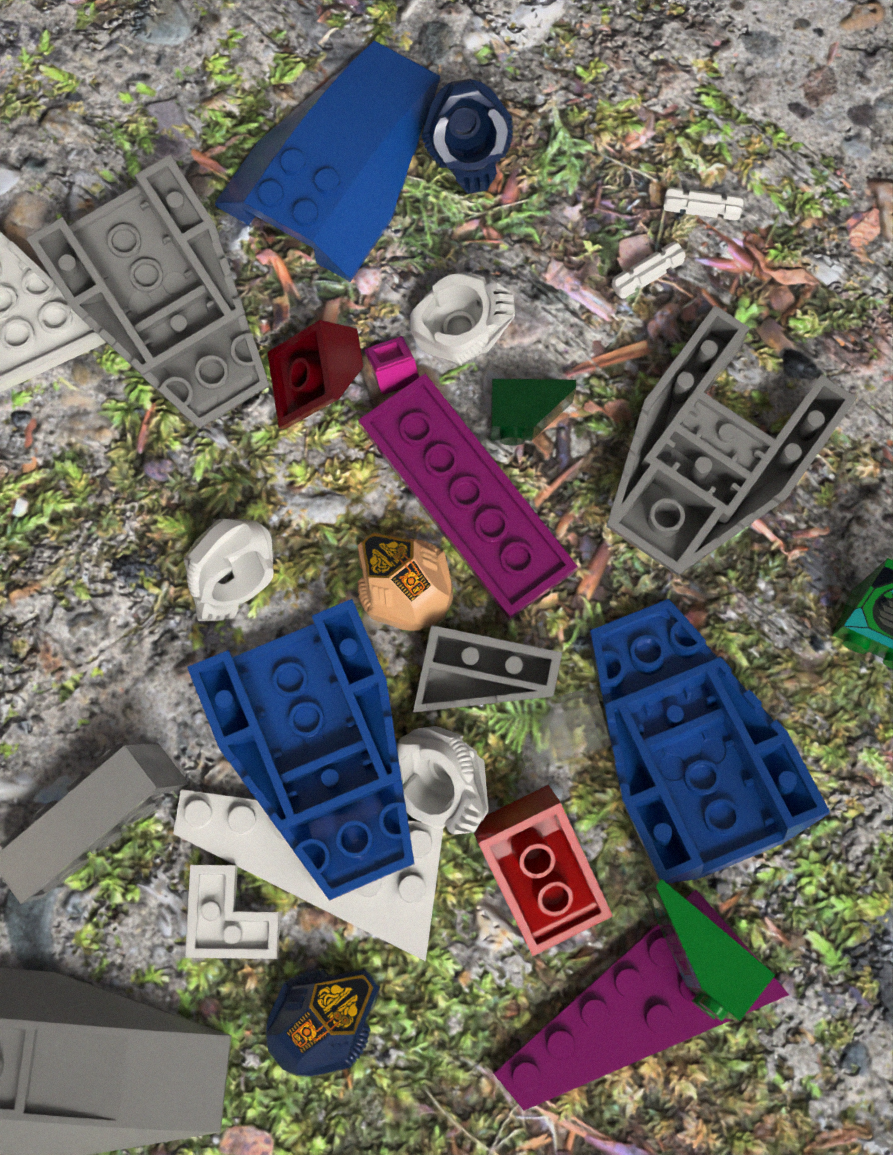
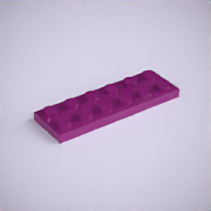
M426 373L358 419L360 428L508 620L577 571L578 566Z

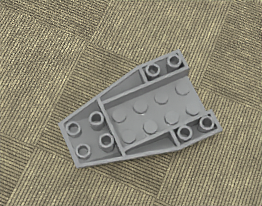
M0 967V1155H92L220 1133L232 1035L58 972Z

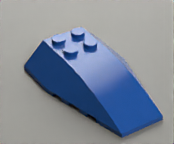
M373 41L256 143L216 200L215 206L247 225H250L256 216L312 247L317 264L351 282L393 219L399 194L403 190L407 179L409 165L413 155L416 153L423 125H425L431 103L440 83V76L384 45Z
M353 599L311 615L314 622L312 625L233 657L230 651L227 650L187 667L220 751L329 901L415 864L387 680Z
M670 599L590 630L622 802L659 880L663 879L668 884L701 879L782 845L830 813L787 730L778 720L774 721L761 707L762 702L750 689L748 691L731 673L732 669L729 665L712 652L706 645L705 638Z

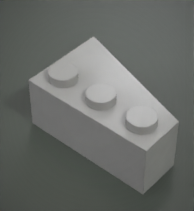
M431 625L413 712L554 696L562 652Z

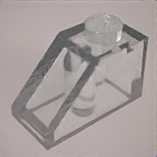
M575 691L559 697L560 703L553 705L521 761L522 772L608 750L611 743L597 694L585 697L584 691Z

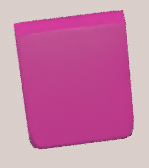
M403 336L364 350L382 394L404 388L419 378L415 359Z

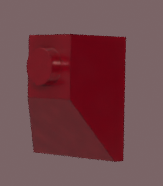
M318 320L267 352L278 427L280 429H287L340 399L364 367L357 328Z

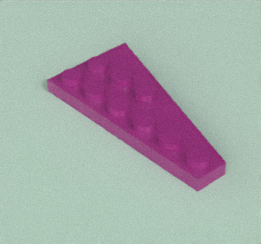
M696 889L685 897L687 901L756 958ZM656 923L498 1067L493 1074L525 1111L729 1022L732 1019L724 1018L723 1021L715 1018L713 1020L692 1003V999L696 995L686 987L659 924ZM773 978L747 1013L784 998L789 994Z

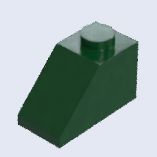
M492 379L491 440H500L501 444L509 446L521 445L525 441H532L573 403L576 380Z

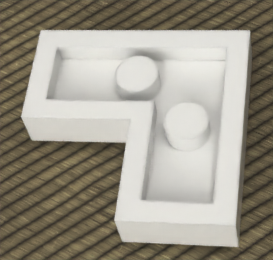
M190 865L185 958H279L280 913L236 912L237 866Z

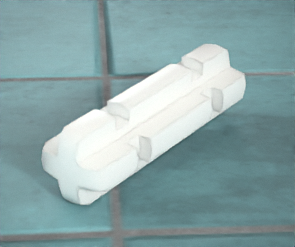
M669 187L665 192L663 205L666 211L680 213V209H685V214L717 218L718 214H722L723 219L738 220L742 214L743 198L741 196L727 194L726 198H721L722 194L690 189L689 193H683L684 189Z
M669 243L661 248V253L656 251L631 266V271L627 272L624 270L614 276L611 285L618 297H628L636 292L635 288L641 289L666 274V269L672 270L681 265L686 255L679 243Z

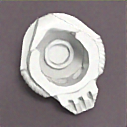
M461 272L448 274L433 285V289L413 309L410 314V331L417 345L425 353L436 359L462 366L464 362L472 360V358L479 356V354L489 352L514 319L513 292H510L496 282L487 284L484 277L475 273Z
M217 520L196 539L183 559L187 571V583L190 594L195 602L198 621L233 619L238 612L239 603H244L268 586L274 575L270 533L255 520ZM233 573L234 578L231 581L225 583L230 577V575Z
M441 727L418 728L403 736L396 746L407 813L412 818L430 827L443 829L446 826L451 834H474L489 811L484 760L477 755V751L463 742V735Z

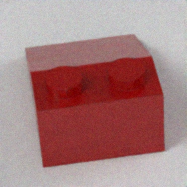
M549 784L487 814L474 832V836L532 956L613 917L562 804Z

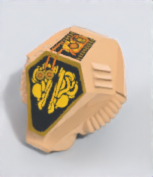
M373 532L357 545L359 566L362 569V577L357 582V592L362 607L371 619L402 630L416 631L431 627V625L435 626L445 618L453 600V584L444 551H441L436 545L428 543V541L418 539L407 540L386 536L377 532Z

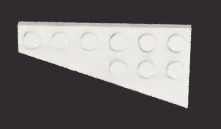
M0 232V392H3L106 342L71 309L53 279L15 243Z
M188 790L180 791L173 831L174 835L426 961L443 829L430 827L423 822L408 820L415 864L329 901L257 800Z

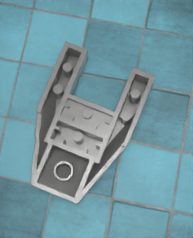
M716 305L643 403L606 526L677 576L786 500L857 399V397L821 374L776 439L716 401L707 393L741 348L750 327Z

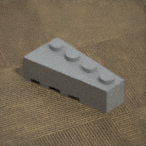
M123 743L115 745L102 755L100 760L103 764L91 774L90 772L81 774L67 786L69 793L60 801L54 800L41 807L33 815L36 821L26 830L19 829L0 843L2 847L0 851V876L20 904L42 899L89 862L85 855L88 851L96 854L109 847L122 837V831L120 830L122 825L129 826L155 812L159 807L154 801L165 792L174 791L175 794H178L190 785L160 744L123 745Z

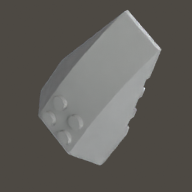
M168 155L135 174L137 186L70 225L61 217L26 239L71 309L198 429H201L268 388L269 382L250 331L241 299L235 287L215 223L172 156Z

